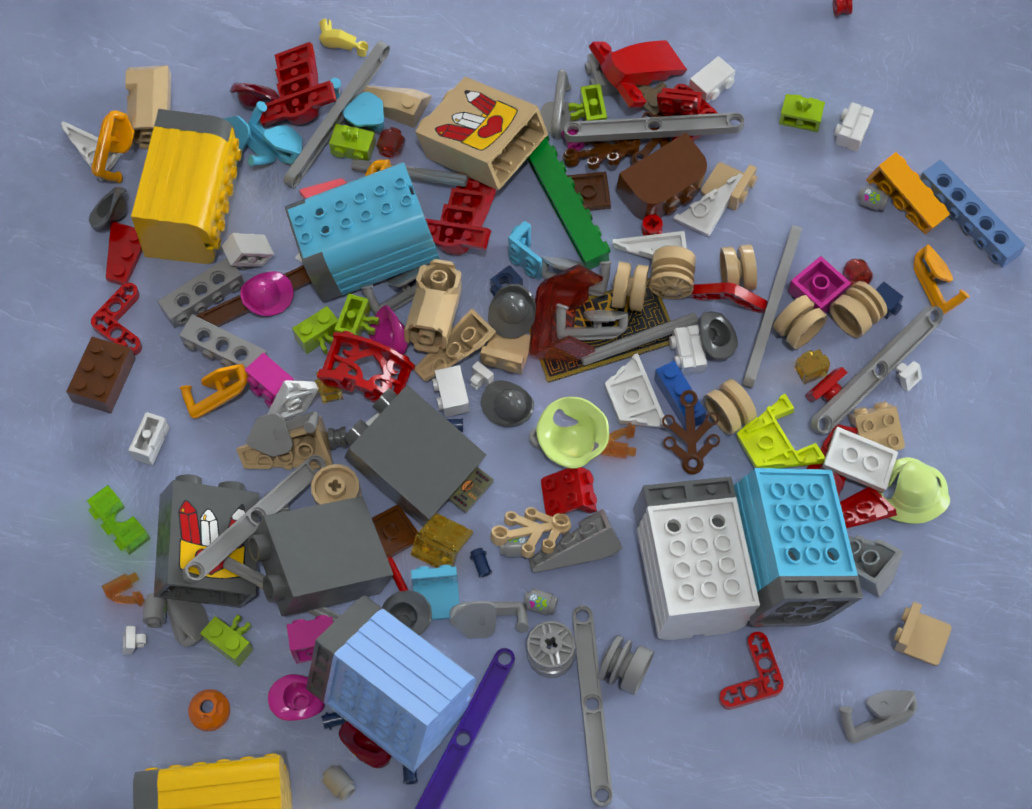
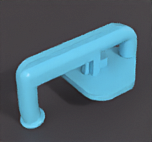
M332 78L330 81L333 83L336 100H338L340 97L339 88L341 87V81L338 78ZM363 92L359 94L343 110L344 118L356 127L367 126L375 132H381L384 129L383 101L373 93Z
M258 101L248 122L250 133L282 163L292 165L302 151V137L293 128L286 125H280L267 130L264 129L258 122L262 113L267 110V106L264 102Z
M240 116L222 118L234 127L236 138H239V149L243 151L245 145H247L258 155H249V166L275 162V156L250 133L249 125Z

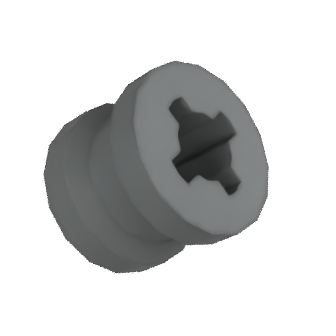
M346 426L336 430L328 428L330 449H336L337 446L348 447V443L343 439L347 434Z

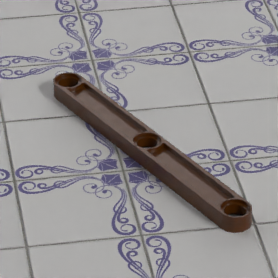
M304 265L284 274L291 281L294 292L312 284ZM238 295L196 316L217 327H221L250 313V311L243 305L241 295Z

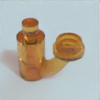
M629 423L628 427L610 433L608 444L600 455L627 458V455L636 456L637 448L628 447V443L615 442L616 439L627 435V439L634 438L636 425Z
M136 572L128 576L125 573L101 586L108 600L110 599L113 602L119 604H138L139 607L144 603L140 590L137 592L133 591V596L120 595V593L132 588V583L139 580Z

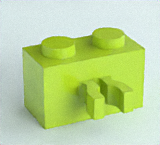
M600 84L580 87L581 104L568 103L569 111H577L570 113L571 121L577 120L580 117H584V121L607 120Z
M785 94L779 124L818 133L825 102L812 97L805 98L802 95Z
M336 124L329 142L330 152L339 158L346 157L353 160L370 161L376 145L375 132Z
M348 294L334 331H349L354 335L361 336L363 330H365L368 334L375 335V328L368 325H379L380 320L378 317H368L371 311L369 299Z
M326 306L292 328L295 340L306 354L319 346L322 352L327 354L328 350L325 347V342L332 344L333 333L335 332L334 329L338 319L329 307Z
M237 614L233 619L232 626L229 627L214 616L200 633L207 644L240 667L253 651L250 642L241 636L251 629V624L246 622L243 627L238 628L242 618Z

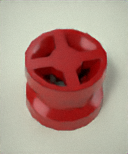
M833 0L835 16H840L842 13L852 14V0Z
M655 214L647 215L642 222L643 236L662 234V219Z

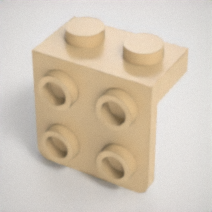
M719 162L703 185L701 194L705 196L715 188L719 189L727 183V180L740 173L743 176L731 193L727 206L736 211L740 203H744L748 196V190L750 187H754L758 179L756 176L757 167L749 164L745 173Z
M495 333L489 339L487 346H482L480 352L481 364L522 375L533 343V337L524 334L518 338H505Z
M884 401L875 403L873 408H856L854 413L848 414L849 423L856 425L859 436L895 451L905 447L896 406L887 404Z
M913 601L911 607H906L901 620L904 621L902 628L898 627L894 636V640L897 641L894 650L930 665L937 666L942 658L952 627L950 624L920 613L922 605Z

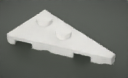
M63 121L61 123L62 130L89 167L92 168L98 137ZM109 152L105 170L110 171L122 154ZM97 177L99 181L103 182L104 179Z
M739 173L737 176H733L727 180L725 185L719 189L715 188L703 196L700 201L691 204L688 210L680 215L676 214L674 221L709 237L728 206L731 193L743 175Z
M684 231L613 239V249L652 259L655 250L660 247L679 246L687 249Z

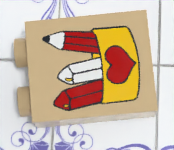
M464 77L454 89L447 91L442 102L429 116L424 117L420 121L418 128L415 130L427 159L461 174H466L468 177L497 190L506 183L548 135L538 106L468 77Z

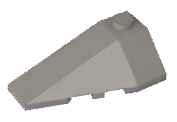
M604 509L584 518L578 523L580 527L572 533L567 532L563 534V538L555 545L553 553L547 554L541 550L531 557L529 562L532 571L535 573L599 560L607 556H613L622 549L619 538Z
M848 536L861 588L880 598L893 582L903 551L883 540L876 539V541L864 539L863 536Z

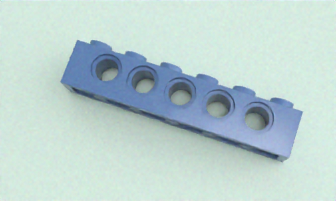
M941 159L922 172L920 180L933 191L934 196L939 202L946 206L947 211L950 213V218L956 220L962 226L963 231L969 234L976 241L977 245L990 255L995 263H998L1003 268L1021 255L1025 244Z

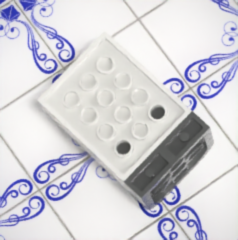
M732 476L643 485L633 507V513L658 638L662 640L692 638L693 635L700 634L704 636L734 632L745 627L750 620V616L756 612L760 603Z

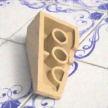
M367 86L363 91L373 93L383 101L384 117L412 128L416 127L432 98L429 94L409 88Z
M471 309L451 329L447 348L442 350L441 347L436 353H428L415 366L414 371L427 382L435 377V370L449 368L478 350L496 331L478 313Z
M319 416L316 430L313 433L306 432L303 426L289 431L293 445L287 453L272 457L249 447L247 444L238 447L236 450L244 469H270L271 467L292 470V468L299 467L312 455L321 456L326 466L333 464L329 437L322 417ZM310 461L311 469L319 468L317 462Z

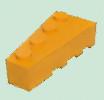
M897 152L882 162L866 179L870 185L874 183L879 187V190L885 191V194L890 195L889 197L893 200V206L898 210H904L906 218L925 235L950 215L946 206L939 202L934 196L933 191L926 187L920 180V176L907 165L906 160Z

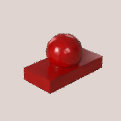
M844 367L834 369L807 392L805 397L811 402L823 395V398L829 402L842 389V386L837 382L848 372Z

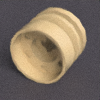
M665 246L655 250L652 256L650 290L655 295L666 299H682L691 295L694 288L696 256L694 253L679 246Z
M861 281L853 284L845 292V295L838 297L829 308L831 316L839 328L854 338L862 337L871 329L872 325L878 323L887 314V306L881 295L872 286Z

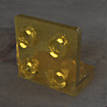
M435 513L415 536L411 555L436 568H439L441 565H451L454 567L459 551L471 538L473 531L443 515Z

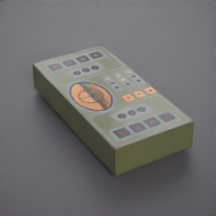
M476 467L449 497V501L464 513H467L494 483V479Z

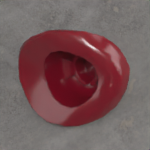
M236 82L229 91L230 93L237 92L239 102L249 109H255L258 101L266 103V101L270 102L280 98L275 90L252 83Z
M348 721L341 725L339 730L340 740L361 762L377 769L389 765L392 757L389 753Z

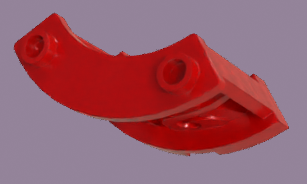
M349 331L333 333L334 338L322 369H319L317 377L327 387L353 392L354 389L365 393V398L374 403L388 388L392 389V385H394L393 391L397 395L406 387L410 372L415 369V365L407 355L400 354L374 340L354 335ZM341 346L351 347L352 350L350 351L345 349L342 351V354L347 358L338 356ZM373 356L380 365L383 375H374L367 381L363 379L361 368L354 362ZM335 361L340 363L335 370H332ZM393 366L396 369H400L397 380L391 378V376H395L398 373V371L394 370ZM353 369L356 372V376L350 375L348 372H351ZM380 380L381 382L379 384L381 385V387L376 385L375 381Z

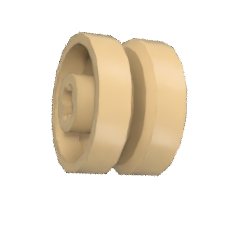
M751 244L740 245L737 249V254L732 246L720 248L722 282L740 285L748 291L756 289L757 267Z
M619 261L613 282L612 307L623 309L626 305L627 296H629L630 309L641 312L649 266L638 264L635 268L634 276L631 277V264Z
M806 295L790 303L777 317L773 328L781 336L787 335L786 341L794 349H799L812 340L828 319V316L820 308L813 309L814 303Z
M729 379L719 385V391L714 389L704 395L703 401L707 412L718 414L719 421L716 425L728 435H732L741 429V423L746 425L756 419V408L744 388L733 379ZM710 415L712 420L715 422L717 419L716 416Z
M333 464L321 468L315 474L311 483V493L315 505L362 496L360 483L355 472L341 464Z

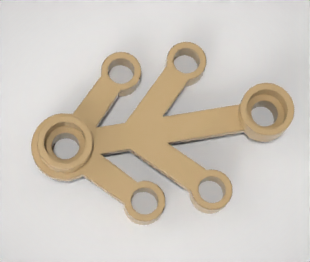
M528 507L525 510L524 517L517 515L513 511L506 512L504 517L506 525L514 526L518 524L523 526V528L508 530L506 527L498 525L492 528L490 538L494 545L502 546L510 539L531 535L527 543L522 545L521 549L523 557L531 558L534 556L535 546L544 532L551 531L548 539L543 540L541 550L547 554L553 553L556 540L560 534L569 532L571 522L565 514L558 513L551 517L537 511L533 507ZM539 520V521L544 522V523H543V524H539V523H536V522H534V521Z

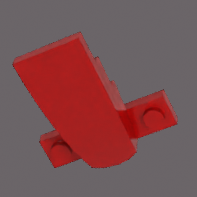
M667 40L638 43L612 52L611 46L603 41H593L589 45V49L600 63L605 77L619 91L629 108L643 107L647 102L636 85H649L653 80L666 81L670 75H683L687 71V68Z
M308 42L274 55L277 65L275 72L278 79V84L276 85L280 98L265 103L267 110L262 113L260 121L264 127L288 119L292 124H305L318 116L319 107L337 101L333 83L330 80L320 84L318 82L317 65L312 43Z
M468 177L465 187L456 186V188H452L448 204L443 205L440 221L426 219L434 243L445 253L451 255L464 254L469 248L486 250L491 230L482 227L497 189Z

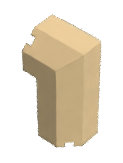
M168 65L129 67L126 70L125 86L126 90L129 91V95H127V115L134 130L132 145L138 143L139 148L142 149L149 148L158 109L170 110L171 72Z
M438 259L430 261V265L426 267L424 264L419 268L416 279L417 288L404 329L405 341L408 344L411 341L414 343L416 350L436 353L441 347L442 350L447 348L462 292L461 272L455 269V265L451 261Z

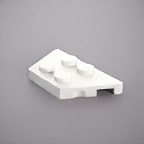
M638 353L634 354L632 359L625 366H622L615 376H612L605 382V389L620 424L666 428L662 424L663 412Z
M284 381L279 392L276 394L273 404L270 406L268 414H280L284 420L305 414L319 388L315 382Z

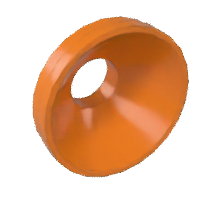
M206 689L200 691L191 699L188 715L196 728L202 731H214L221 728L227 722L230 716V704L226 696L221 692ZM205 701H211L214 704L213 710L209 713L201 711V705Z

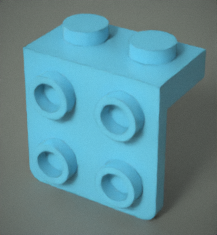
M524 221L520 226H515L508 237V257L514 265L521 266L529 277H535L537 280H540L542 278V259L529 249L531 246V225Z
M441 565L439 568L430 569L429 567L422 566L416 568V570H411L413 591L422 594L431 605V620L450 619V609L459 604L456 567Z

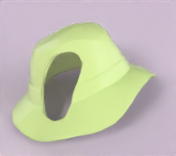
M564 397L546 407L538 420L536 433L539 444L548 458L567 468H579L586 465L605 449L609 440V425L605 414L590 401L580 397ZM561 409L567 416L576 419L578 423L568 427L558 426L553 421L554 413L556 410ZM595 442L598 443L599 447L592 451Z
M915 458L897 459L887 488L891 486L899 474L897 486L892 498H885L896 509L897 516L889 518L899 522L919 524L931 521L946 511L950 504L948 486L942 473Z

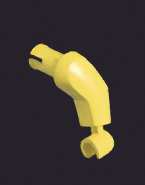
M322 19L319 22L321 30L319 40L325 47L342 48L352 51V48H356L358 56H366V51H368L367 42L359 41L357 43L355 42L357 37L340 29H332L330 19H328V24L327 19Z

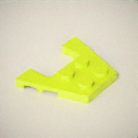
M786 394L781 395L776 403L771 407L769 405L764 413L737 432V439L754 468L778 469L824 463L825 456L817 443L796 451L778 424L777 419L794 413V407Z

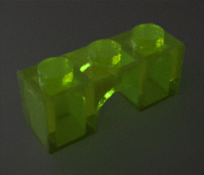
M106 485L86 500L91 507L88 509V512L95 520L99 518L103 522L100 525L108 536L112 533L116 538L113 542L120 551L125 549L130 555L151 539L134 516L124 522L115 521L117 514L125 507L109 485Z

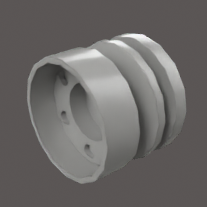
M545 621L536 625L530 632L527 640L528 662L532 670L546 678H558L566 674L572 667L575 659V638L571 630L564 624L556 621ZM552 643L555 644V648L551 647L550 649H547V645L551 646Z
M618 635L608 647L603 657L598 679L605 681L609 673H612L609 684L613 685L618 677H621L620 689L635 695L648 671L654 651L640 645L632 653L630 652L632 641L628 640L624 648H621L624 637Z

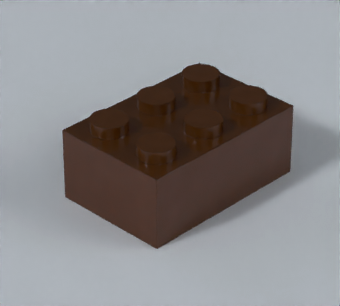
M91 337L66 391L71 401L111 414L136 360L132 349Z

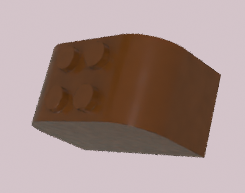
M685 133L620 172L616 192L633 215L641 220L650 214H655L660 218L665 215L670 216L681 205L686 206L691 203L700 192L707 170L706 158L689 135Z

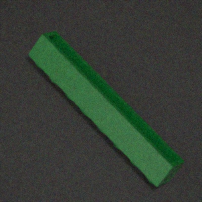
M547 135L528 156L527 161L582 263L585 264V269L589 271L600 266V262L609 261L611 250L608 243L602 241V234L598 225H593L591 221L593 217L590 210H585L581 194L575 192L574 181L571 176L567 177L565 173L567 172L563 161H558L557 150L554 145L550 146L548 142L550 139Z

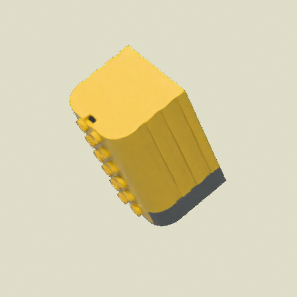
M158 109L131 214L145 257L210 264L215 260L216 252L221 246V231L223 232L225 229L224 217L229 212L228 200L229 196L233 194V179L237 177V162L241 160L242 154L241 149H239V138H236L235 129L228 121L211 115Z
M266 754L264 757L257 758L247 756L240 758V760L232 761L221 759L215 763L196 762L189 766L172 765L164 769L147 768L145 771L135 772L133 809H293L290 774L282 756L278 754Z

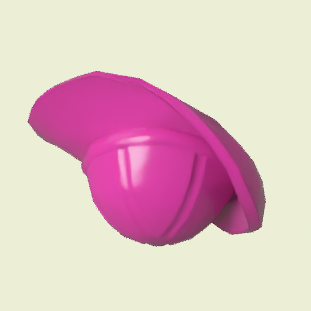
M271 271L258 274L246 281L241 287L240 295L243 305L250 312L262 316H273L283 312L290 305L294 291L291 281L284 274Z
M384 305L375 315L380 320L379 325L371 324L370 326L375 328L376 333L375 335L369 334V338L392 348L400 354H404L408 344L404 336L405 326L399 321L388 305Z
M297 674L281 677L274 682L268 692L270 710L275 716L286 721L311 718L324 709L325 703L306 689L308 677Z

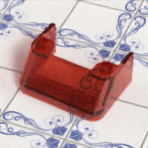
M576 264L540 283L535 297L536 314L531 328L530 355L541 359L575 361L595 352L594 347L570 335L558 339L556 334V305L563 304L569 307L566 310V328L574 327L576 307L588 300L589 287L603 281V276Z

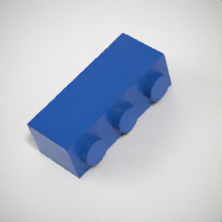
M672 361L655 369L654 381L686 430L685 406L682 405L680 396L683 391L692 390L676 362ZM687 394L685 400L691 402L693 401V396ZM699 399L696 405H694L695 427L705 421L707 413Z

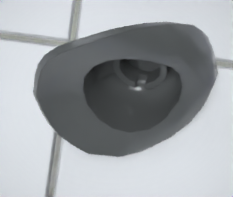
M115 187L96 204L89 216V223L92 228L100 229L108 221L119 220L125 215L127 203L122 194L126 193L127 189Z
M509 284L502 287L495 294L488 312L489 325L496 331V334L505 338H518L527 333L534 323L536 314L534 297L521 284Z
M709 311L702 314L700 334L704 350L712 358L723 360L731 357L738 347L737 335L732 324L722 313Z
M499 380L485 388L481 397V407L483 413L492 423L502 427H514L522 425L530 419L534 410V400L522 387L509 381Z
M410 590L397 592L391 595L382 606L383 609L418 635H421L431 623V605L418 592Z

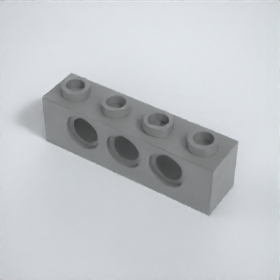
M225 258L157 302L163 314L172 326L176 328L186 324L192 314H200L214 303L222 301L228 294L238 291L243 286L244 281L235 266H231L228 258Z
M193 314L179 335L183 346L190 350L197 349L201 351V354L212 360L215 358L219 360V363L224 367L244 364L246 369L262 353L268 356L266 350ZM203 336L210 337L208 341L200 342ZM220 346H228L227 350L223 352L218 351ZM239 355H247V357L244 360H237V357Z

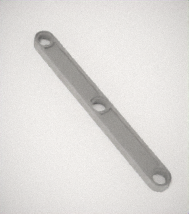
M379 41L372 49L284 177L285 184L292 188H296L330 140L335 125L341 124L344 120L343 110L364 91L390 52L389 45Z
M734 112L569 122L564 126V137L569 142L679 137L685 133L689 136L732 134L743 130L744 117L740 113ZM737 120L740 124L733 126L730 124V121ZM657 125L659 126V129L651 130L649 129V126ZM571 129H575L578 131V133L576 135H570L568 131Z
M795 225L791 227L742 384L750 388L754 386L802 227Z
M927 306L838 394L814 415L811 421V427L814 432L827 434L845 418L942 322V309L937 306ZM932 310L935 312L934 321H931L930 319V313ZM879 363L881 365V372L877 375L875 367ZM824 418L825 427L821 430L819 421Z
M312 455L193 558L182 570L184 580L187 583L196 584L256 531L260 523L252 521L251 513H258L261 520L265 515L277 513L312 482L318 471L311 469L310 461L317 462L320 470L326 466L324 459L321 456ZM189 567L198 569V578H193L189 575Z
M581 605L574 609L572 619L591 798L597 807L604 808L610 805L613 791L600 679H598L599 665L592 610L585 605ZM585 611L588 613L589 619L585 622H580L576 618L577 613ZM595 699L598 701L599 706L596 710H589L585 705L586 701ZM599 790L607 791L609 795L608 800L599 802L595 797L596 792Z

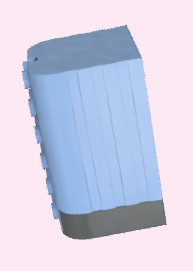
M362 596L315 640L306 689L410 771L414 772L463 717L471 698L469 695L474 689L476 678L369 597Z

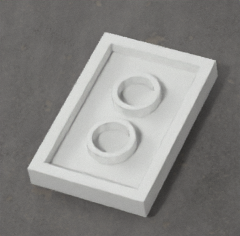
M837 427L822 468L832 470V472L884 493L887 489L898 452Z

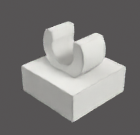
M477 361L472 366L473 376L470 379L472 382L470 385L474 389L478 390L482 384L487 387L494 382V373Z
M914 361L909 366L900 363L896 367V370L899 371L897 377L900 379L901 388L907 392L922 379L920 365Z
M126 626L123 632V655H132L135 647H144V644H146V634H135V626Z

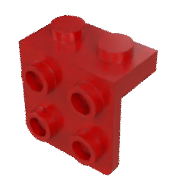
M662 87V92L657 94L659 113L665 116L699 115L702 92Z
M583 467L566 468L541 479V487L546 515L553 517L555 514H566L577 509L588 514L597 512V497L593 490L594 478L591 471Z

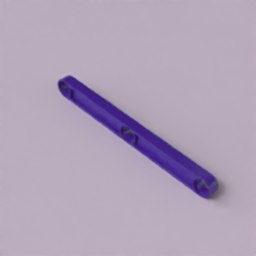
M501 648L495 653L415 809H441L515 664V656L510 649ZM508 654L511 657V662L507 665H502L498 661L499 656ZM461 734H466L470 738L469 743L465 746L457 743V737Z

